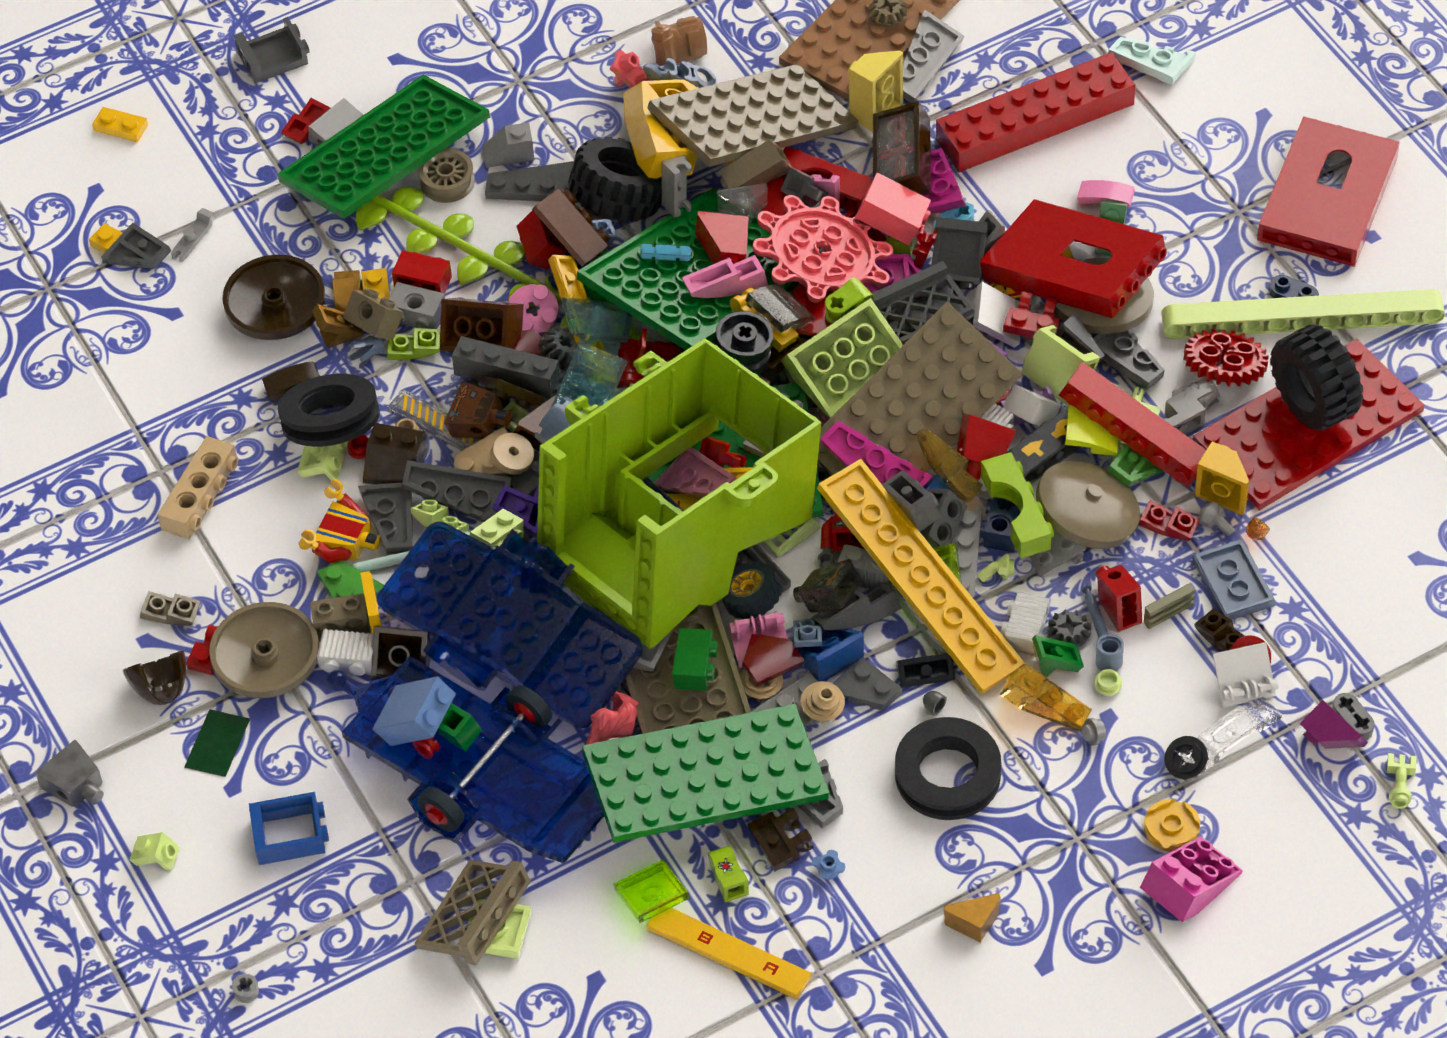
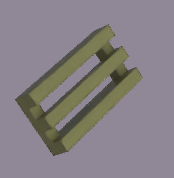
M1187 584L1145 606L1143 623L1148 629H1151L1194 606L1192 600L1195 598L1193 595L1195 589L1191 584Z

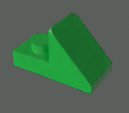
M1038 635L1032 638L1035 658L1042 679H1046L1056 668L1078 673L1084 667L1077 644Z

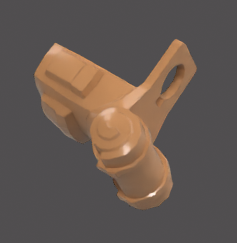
M690 16L681 18L671 25L655 21V27L651 29V40L655 50V63L659 66L666 64L665 60L667 58L673 59L677 65L681 61L696 60L707 54V37L700 17Z

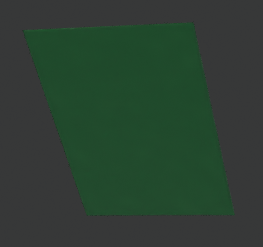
M209 709L184 767L226 777L250 718Z

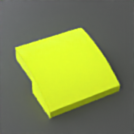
M1068 404L1065 445L1091 448L1090 453L1117 456L1118 438L1111 435L1109 431L1097 422L1090 420L1077 408Z

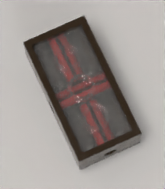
M920 101L873 114V178L878 172L906 188L925 196L931 194L930 118Z

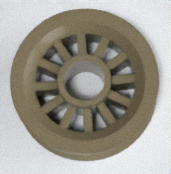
M444 149L418 169L421 179L420 186L423 193L436 202L450 203L461 200L474 187L473 163L467 154L457 149Z

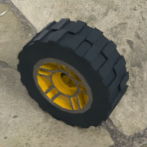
M749 561L745 564H739L736 568L734 567L729 592L722 598V601L728 613L733 615L734 618H742V620L749 619L750 616L757 618L759 614L762 616L774 608L782 594V587L769 564H764L762 561Z

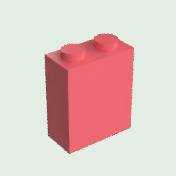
M877 172L865 193L855 218L909 246L913 238H917L920 227L925 226L924 224L931 211L927 210L931 200Z

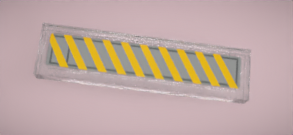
M404 389L387 406L388 412L401 419H412L420 429L461 451L483 439L451 437L444 424L448 413Z

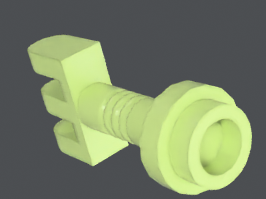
M1388 753L1387 773L1396 774L1395 788L1389 792V801L1393 807L1403 809L1408 806L1412 799L1411 792L1406 789L1407 775L1415 776L1417 756H1411L1409 764H1406L1405 755L1399 754V763L1394 762V754Z

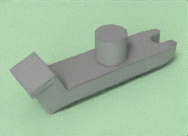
M204 208L197 212L195 222L191 227H186L183 230L184 236L171 252L172 258H176L179 255L180 262H183L211 228L213 216L215 215L214 212Z

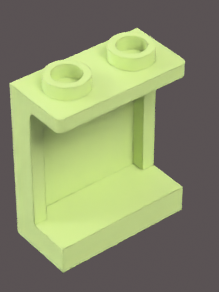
M1054 325L1040 328L1033 336V344L1030 351L1024 357V365L1021 372L1044 390L1046 386H1049L1054 397L1068 405L1063 398L1058 396L1082 362L1095 370L1101 357L1094 352L1087 354L1079 352L1055 335L1057 328Z

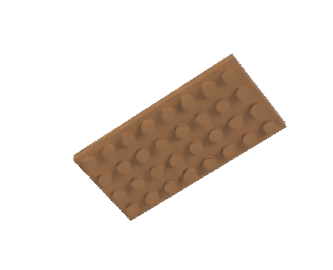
M835 0L779 56V64L784 67L791 65L801 66L822 87L849 101L848 70L854 61L868 53L899 50L903 52L904 59L924 10L941 20L960 0H902L907 3L908 14L901 23L892 26L880 25L871 19L869 5L872 4L873 0ZM889 6L884 7V9H887L888 11H890V13H892V9H890Z

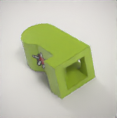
M731 846L708 852L709 863L714 873L713 876L724 902L726 903L749 895L748 879L744 871L741 870ZM740 886L739 889L734 892L728 891L729 889Z

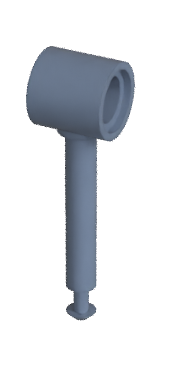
M1086 585L1082 588V592L1086 594L1084 599L1099 638L1096 644V666L1101 671L1104 669L1118 671L1123 665L1124 642L1119 636L1108 634L1095 595L1090 592L1092 587Z

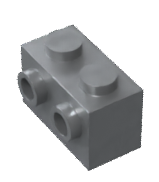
M904 470L882 484L919 532L941 517L937 509L939 503L936 497L931 492H927L916 479L914 480Z

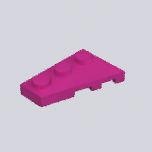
M942 148L931 150V194L924 196L931 200L927 210L931 211L930 214L967 206Z

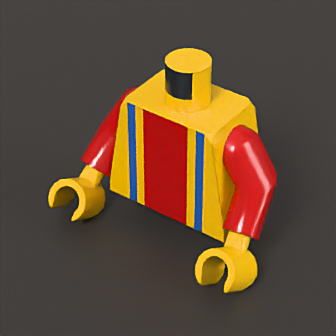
M333 479L330 485L334 487L335 491L327 486L324 489V494L330 499L336 498L337 501H332L316 533L310 529L302 532V539L298 542V545L303 550L312 548V552L316 556L321 557L328 563L346 560L355 561L358 560L363 548L377 551L381 537L371 534L368 516L346 493H341L343 490L342 483L337 479Z

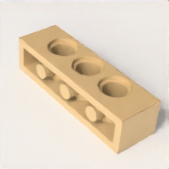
M209 436L205 437L157 514L161 530L190 539L194 531L200 528L203 516L207 511L211 510L216 495L224 489L226 479L231 471L233 472L237 468L239 459L233 444Z

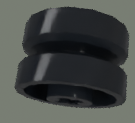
M741 311L728 314L721 319L716 328L714 345H717L723 352L739 361L741 365L758 376L767 369L773 344V329L768 321L760 315Z

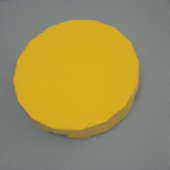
M1165 799L1149 807L1144 819V832L1147 839L1155 847L1164 851H1174L1198 838L1200 818L1197 811L1190 804L1184 801L1182 803L1176 802L1175 799Z

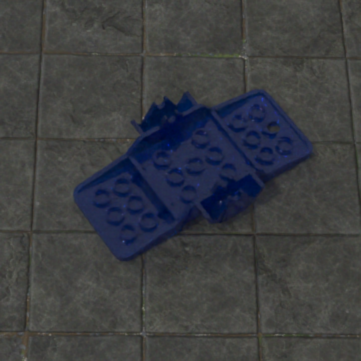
M434 522L426 528L377 596V603L384 612L414 630L429 632L430 641L423 651L457 679L480 691H485L495 677L512 687H527L537 693L548 704L552 714L579 729L587 728L592 724L591 715L606 706L643 653V645L636 635L585 603L563 584L574 570L575 565L570 563L567 566L547 545L543 547L535 538L527 542L513 529L500 546H489L444 522ZM418 567H428L429 572L424 578H417L415 576L416 569Z

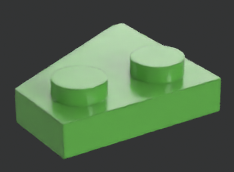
M1125 444L1106 470L1127 487L1165 472L1127 444Z
M344 561L335 562L317 571L318 577L330 598L364 593L360 574L362 572ZM373 579L376 599L387 595L386 586Z

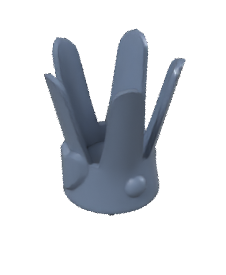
M368 336L364 340L347 344L348 347L361 348L353 353L350 358L352 360L360 358L362 363L359 365V368H361L374 355L385 351L383 342L386 339L381 340L374 336Z

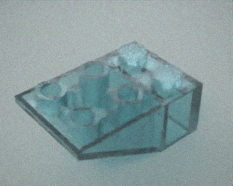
M579 341L566 367L552 406L557 402L561 405L565 403L564 397H569L574 401L584 395L588 398L590 407L594 404L600 407L613 398L628 361L583 341Z

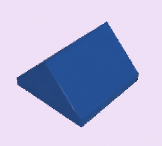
M853 629L833 630L822 637V646L803 647L798 651L804 659L803 665L820 682L856 663L862 657L864 658V636L862 631Z

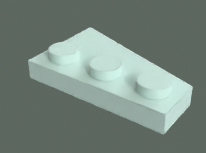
M1120 37L1108 50V53L1112 52L1119 63L1171 85L1190 66L1196 56L1194 51L1188 50L1187 54L1174 52V47L1165 46L1164 49L1151 47L1149 42Z

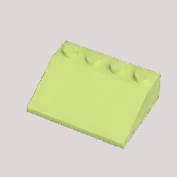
M870 298L787 354L781 362L794 381L830 419L903 344Z

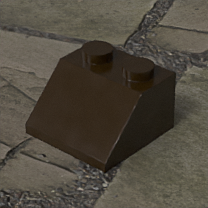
M374 423L367 442L363 483L373 485L402 483L407 460L424 463L428 452L425 431Z

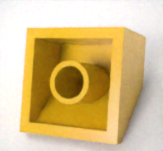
M1212 441L1198 463L1195 496L1208 502H1216L1221 507L1243 516L1246 511L1249 479L1237 452L1228 446Z

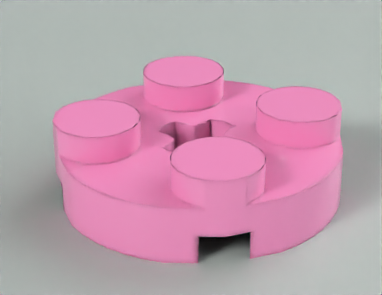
M541 284L525 285L516 290L509 298V303L524 304L522 330H535L538 334L543 335L547 330L553 328L559 315V306L555 295L546 286ZM534 304L541 308L537 311V316H533L532 313H526L529 305Z

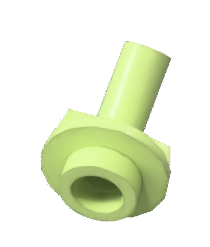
M1006 553L1000 559L990 563L977 574L979 579L985 582L997 572L1004 580H1008L1009 575L1014 574V559H1009V554Z

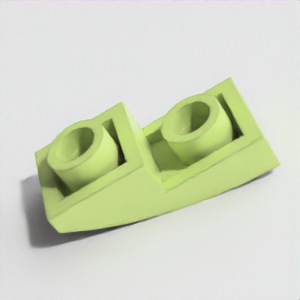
M424 500L422 503L411 508V514L422 525L446 540L453 542L459 539L460 536H465L466 532H469L468 523L459 521L456 517L448 516V507L438 504L435 500Z

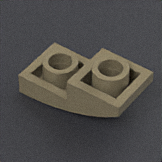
M148 591L139 618L163 624L191 626L201 601L176 593L173 598Z

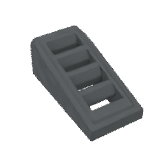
M1073 314L1063 323L1057 336L1082 354L1094 352L1101 357L1098 362L1099 365L1105 355L1080 319Z

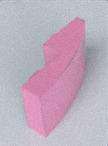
M1087 180L1081 182L1077 199L1080 205L1097 204L1104 200L1128 203V207H1130L1135 189L1134 186L1119 182Z

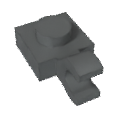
M795 168L789 169L780 190L788 195L797 196L801 201H806L808 196L820 202L823 197L829 194V192L812 185L815 178Z

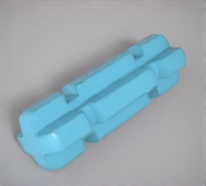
M642 244L640 256L642 259L651 260L652 257H655V260L676 261V258H678L679 261L688 262L691 258V248L689 246L676 248L674 245L657 244L655 247H652V244Z

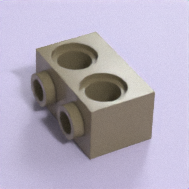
M364 593L310 602L313 626L316 629L319 642L321 641L324 629L370 633Z

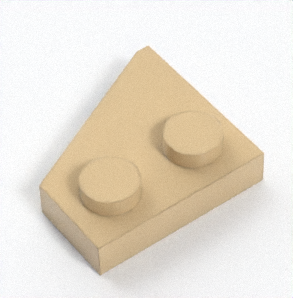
M506 428L498 429L454 456V468L508 477V474L499 470L491 459V448L500 435L508 433Z

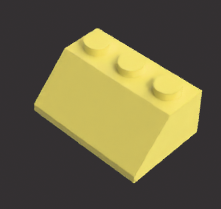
M900 50L864 54L849 67L850 113L859 120L858 124L872 132L873 114L899 107L903 104V52Z

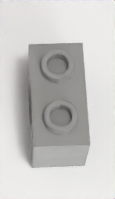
M397 282L389 300L396 303L395 307L404 312L399 325L403 324L423 329H438L441 321V299H445V294Z

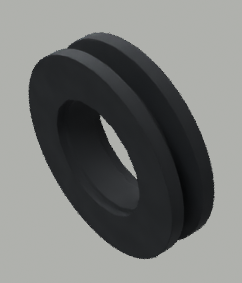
M329 374L303 381L289 389L281 397L277 408L282 432L285 437L296 444L311 447L332 446L353 440L370 430L380 415L374 385L369 380L352 374ZM348 405L343 410L332 414L310 415L316 409L325 406Z
M955 717L930 719L918 724L907 732L898 745L895 755V781L901 797L911 808L927 817L939 820L967 818L989 805L999 789L1001 780V755L999 748L986 730L971 721ZM944 749L957 750L968 755L975 763L976 773L972 779L963 785L952 788L939 787L928 782L921 774L920 764L925 757L933 752Z

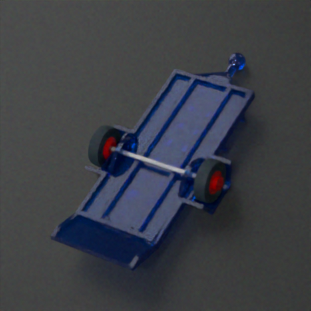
M411 656L404 661L393 675L360 685L359 687L349 682L346 673L341 670H334L328 674L326 679L327 686L332 691L339 692L343 690L353 696L358 714L342 731V737L365 752L366 758L369 759L373 756L401 773L405 782L411 779L419 784L408 797V802L423 824L452 842L457 843L478 820L528 852L565 864L604 817L585 760L548 739L562 720L558 718L551 726L548 725L552 718L551 709L531 689L524 686H515L510 691L509 688L504 687L490 704ZM439 677L456 693L451 703L472 715L482 729L466 752L435 733L433 740L436 739L441 748L438 752H433L434 755L431 759H427L415 749L413 742L390 746L373 730L396 685Z

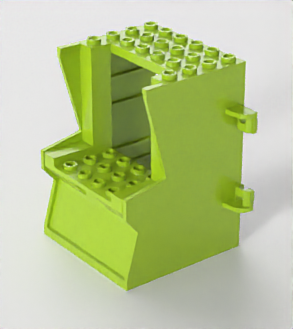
M706 338L669 362H666L654 352L649 351L633 363L638 373L644 376L643 379L600 407L596 404L590 407L588 398L584 395L565 406V416L571 426L540 445L537 561L649 649L657 645L698 605L712 606L728 594L739 551L804 524L812 518L821 422ZM719 420L766 454L754 463L751 470L730 484L725 482L683 512L642 481L716 431L719 426Z

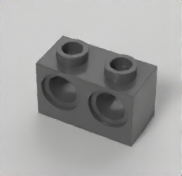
M929 488L928 492H931L939 503L937 509L941 517L920 531V533L935 551L947 552L967 505L949 489Z

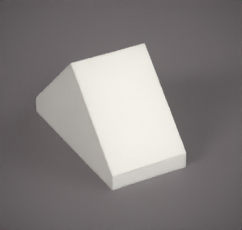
M1016 384L1012 385L1003 405L1005 410L1029 423L1039 426L1046 420L1050 421L1054 418L1061 407L1060 403Z

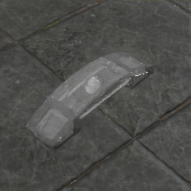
M1261 697L1237 707L1217 720L1197 737L1207 747L1209 760L1206 764V770L1219 762L1221 754L1257 729L1260 732L1264 731L1280 720L1282 714L1266 698ZM1192 752L1189 755L1180 754L1184 763H1195L1191 757Z

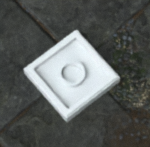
M984 282L980 283L977 286L973 326L1015 348L1020 344V336L1003 332V325L1010 307L1018 309L1019 301Z

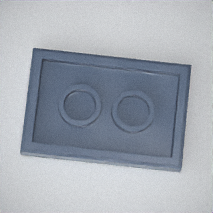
M1243 539L1193 554L1192 560L1221 614L1233 620L1275 606L1276 600Z

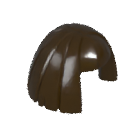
M178 651L170 654L168 657L158 659L157 662L139 663L122 671L127 682L143 699L152 704L166 705L175 701L183 690L186 677L184 651Z

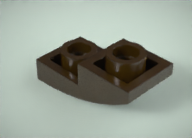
M311 361L276 371L262 378L268 398L275 402L295 385L320 375L316 364Z
M1214 608L1194 623L1198 632L1219 652L1230 650L1236 639L1245 636L1234 629L1231 619Z

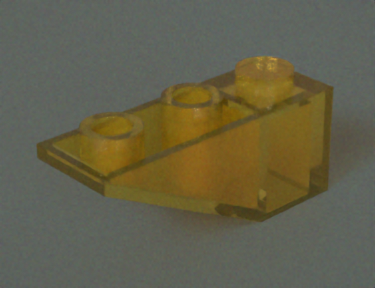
M1024 663L1009 675L999 694L1023 711L1079 732L1082 730V726L1092 710L1027 663Z

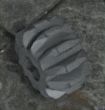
M558 325L553 329L550 328L539 341V355L559 360V368L561 370H565L568 367L571 368L578 362L580 354L574 336L569 332L568 327L562 329Z

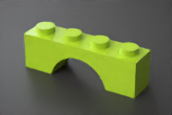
M1010 452L981 461V478L990 497L1007 499L1013 502L1021 511L1020 515L1011 522L1010 536L1021 559L1050 550L1054 531L1051 523L1046 522L1044 519L1041 503L1039 501L1036 502L1033 497L1034 491L1029 481L1026 482L1023 477L1024 471L1020 461L1016 462Z

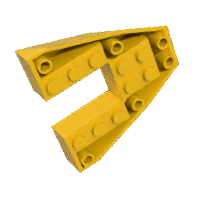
M684 79L641 81L623 93L624 121L637 164L649 178L657 179L662 177V161L685 155L686 160L691 164V173L687 172V176L693 173L697 156L647 109L649 100L698 88Z

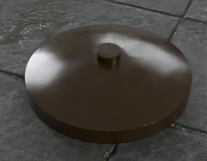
M267 255L253 259L240 266L227 280L222 299L227 319L239 332L256 339L278 340L301 333L316 321L312 310L317 304L324 306L325 288L320 274L308 262L289 255Z

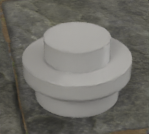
M1088 718L1082 726L1083 738L1090 745H1098L1106 738V729L1100 719Z

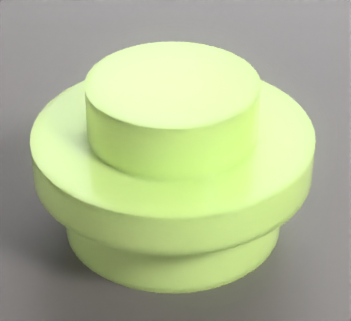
M1104 669L1095 677L1094 686L1100 694L1111 696L1120 691L1122 679L1116 671Z

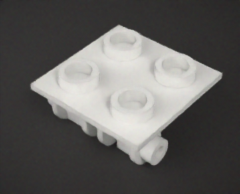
M1266 642L1213 654L1223 708L1276 696L1275 690L1279 686L1277 679H1273Z

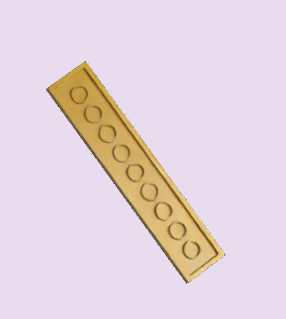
M862 459L818 484V491L981 695L1023 669L1025 666L1024 661Z

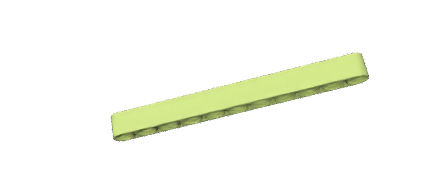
M1435 289L1171 304L1162 309L1161 316L1164 335L1171 339L1193 338L1194 333L1201 335L1202 330L1211 333V329H1215L1217 332L1225 329L1227 333L1235 330L1236 335L1242 333L1249 335L1296 332L1307 325H1320L1323 328L1335 330L1434 324L1445 318V311L1441 293Z

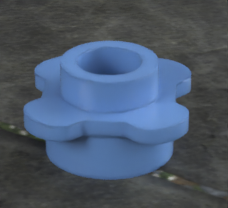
M828 850L827 854L821 857L816 856L812 860L813 866L818 868V873L824 880L836 878L846 868L845 863L839 860L838 852L835 850Z

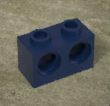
M998 497L988 499L985 514L988 517L987 520H982L979 535L983 536V547L1015 553L1016 548L1010 538L1011 522L1020 515L1021 511L1013 502Z

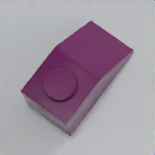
M1324 700L1300 723L1306 730L1302 735L1314 746L1319 742L1325 749L1365 747L1368 743L1359 732Z

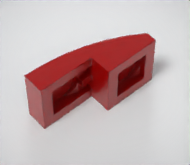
M310 98L299 115L296 113L292 115L281 131V134L303 144L308 140L309 125L331 108Z

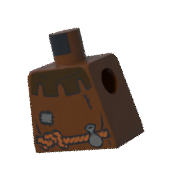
M461 382L444 424L451 437L485 438L494 432L497 425L509 426L512 414L508 410H503V405L497 394L469 383Z

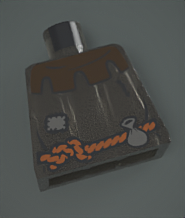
M846 559L813 570L802 586L794 588L793 596L796 602H804L811 613L840 610L844 608L862 580L851 559Z

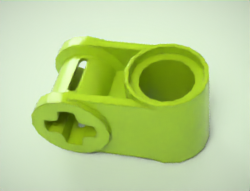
M857 278L849 279L842 287L826 298L825 317L827 322L832 325L870 298L873 301L874 295Z

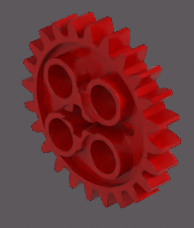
M1211 329V333L1202 330L1201 335L1194 333L1193 338H1188V343H1185L1183 360L1186 361L1185 366L1191 367L1190 372H1198V378L1206 376L1207 382L1216 380L1217 385L1225 382L1228 387L1231 386V383L1241 387V382L1250 385L1251 380L1258 382L1259 377H1264L1268 367L1269 355L1266 354V348H1261L1262 343H1254L1253 337L1246 339L1245 333L1236 335L1235 330L1227 333L1225 329H1222L1221 332Z

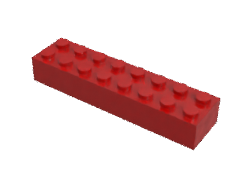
M1110 52L936 119V140L959 173L1134 105L1135 83L1113 53Z

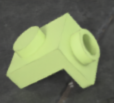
M163 832L138 836L130 861L136 866L158 863L165 870H172L179 846Z

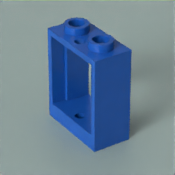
M315 792L249 803L254 846L259 865L326 853L324 842L329 841L327 825L321 826L320 820L326 818L323 801L317 802ZM312 814L315 836L267 845L264 822Z

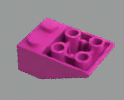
M1200 836L1153 861L1140 888L1177 919L1184 922L1200 913L1238 878L1243 870L1235 865L1230 858L1225 857L1215 849L1209 841L1204 840Z

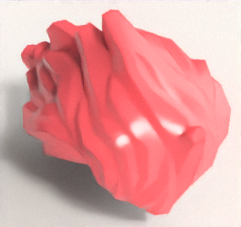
M616 691L613 697V709L601 708L591 715L592 726L586 745L608 741L610 738L632 736L637 716L636 706L638 701Z

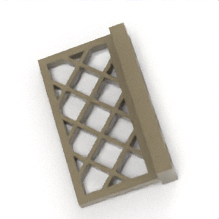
M469 860L415 941L417 949L464 957L467 964L477 965L531 882L522 862L511 861L509 866ZM474 870L484 872V874L469 880ZM502 875L498 882L492 884L491 879ZM485 882L489 885L476 892L472 889ZM469 890L470 895L455 901L459 894ZM488 896L484 903L478 905L477 900ZM472 902L474 903L475 907L462 913L459 912V908ZM453 911L456 912V916L443 922L441 921L446 914ZM475 916L470 924L464 926L463 921ZM460 923L461 928L446 934V929ZM439 932L442 933V937L428 941L431 936ZM461 937L457 946L449 944V942Z

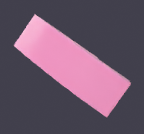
M755 255L735 264L732 263L730 258H727L682 277L690 295L699 298L733 296L742 294L748 288L756 290L768 285L765 271Z

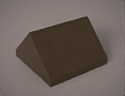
M374 626L371 680L409 683L427 679L432 657L429 631Z

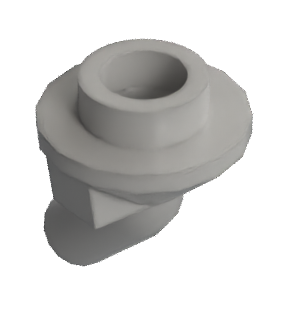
M1211 502L1204 505L1200 510L1201 525L1211 528L1216 524L1227 537L1235 531L1222 516L1224 510L1218 503Z

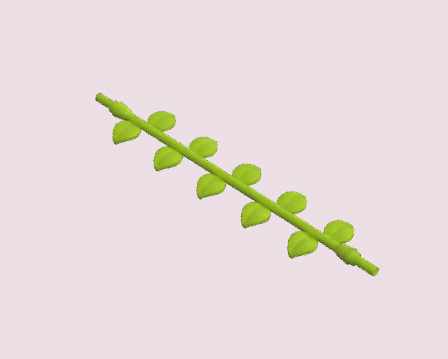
M416 187L398 189L393 195L392 201L378 195L356 211V223L361 231L383 222L387 216V210L419 227L411 231L407 237L406 249L409 252L422 254L432 250L437 244L438 237L471 255L464 257L457 266V278L462 286L483 278L488 272V265L521 282V284L515 285L510 290L509 298L516 290L525 285L541 284L546 286L555 295L558 303L563 305L559 291L554 289L549 283L548 274L544 284L512 267L521 262L525 256V250L521 243L517 241H504L496 246L493 253L494 256L460 239L471 234L474 229V222L471 216L462 213L450 215L443 222L442 229L410 212L419 208L423 203V192ZM609 300L599 302L598 306L603 307L597 308L600 310L601 315H606L602 316V319L607 317L611 333L616 338L620 339V341L625 339L639 341L641 335L637 334L638 332L633 326L618 322L627 316L628 313ZM598 314V316H599L598 322H599V320L602 321V319H601L600 314ZM565 315L561 320V328L568 327L569 332L572 333L567 316Z

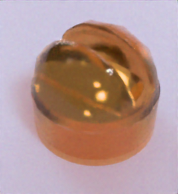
M1253 517L1246 527V534L1253 540L1263 539L1270 531L1268 525L1256 517Z

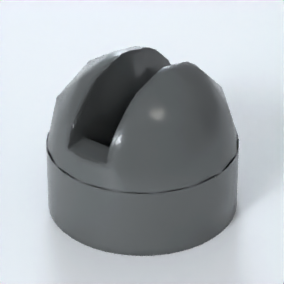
M929 691L923 697L925 709L933 715L939 714L947 701V697L937 691Z

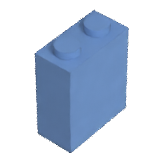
M439 677L396 685L373 730L390 746L433 738L456 693Z

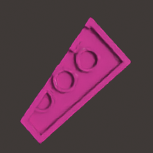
M839 420L820 438V443L845 467L862 459L881 484L902 470L914 480L916 479L922 487L933 477L929 473L917 469L907 460H902L890 453V450L885 447L878 446L868 440V437Z

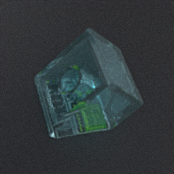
M562 298V305L570 332L580 337V342L595 344L596 341H601V343L616 346L617 342H628L632 321L631 314L605 300Z

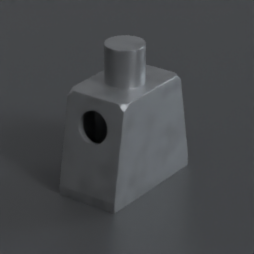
M73 740L35 772L40 788L71 807L77 806L84 799L95 805L104 796V792L99 789L103 783L100 771L76 740Z

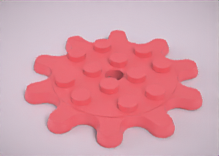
M788 195L783 200L784 209L787 212L785 215L778 216L768 211H762L758 214V225L769 232L771 236L754 240L753 252L760 257L772 258L778 263V266L773 268L771 273L774 283L783 285L790 281H797L807 288L809 301L813 303H819L825 298L826 292L838 290L849 279L854 277L861 283H868L876 287H883L888 283L889 274L880 269L875 264V261L889 258L893 253L892 246L887 242L870 239L867 231L872 227L855 217L848 218L842 215L839 211V202L834 197H823L820 206L810 208L804 205L797 196ZM819 248H823V249H825L827 252H821V254H820V253H819Z

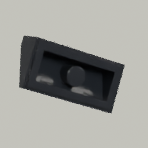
M948 653L896 661L901 688L955 680L953 661Z

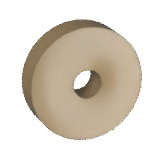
M516 433L500 435L491 448V459L494 465L507 474L517 475L525 472L534 458V450L531 443L525 437Z

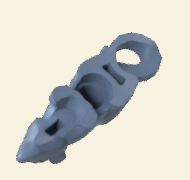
M667 58L665 60L666 64L659 66L657 63H648L643 66L645 74L650 81L684 79L699 88L716 83V77L711 70L686 61L676 65L673 59ZM697 71L706 76L707 82H704L697 75Z

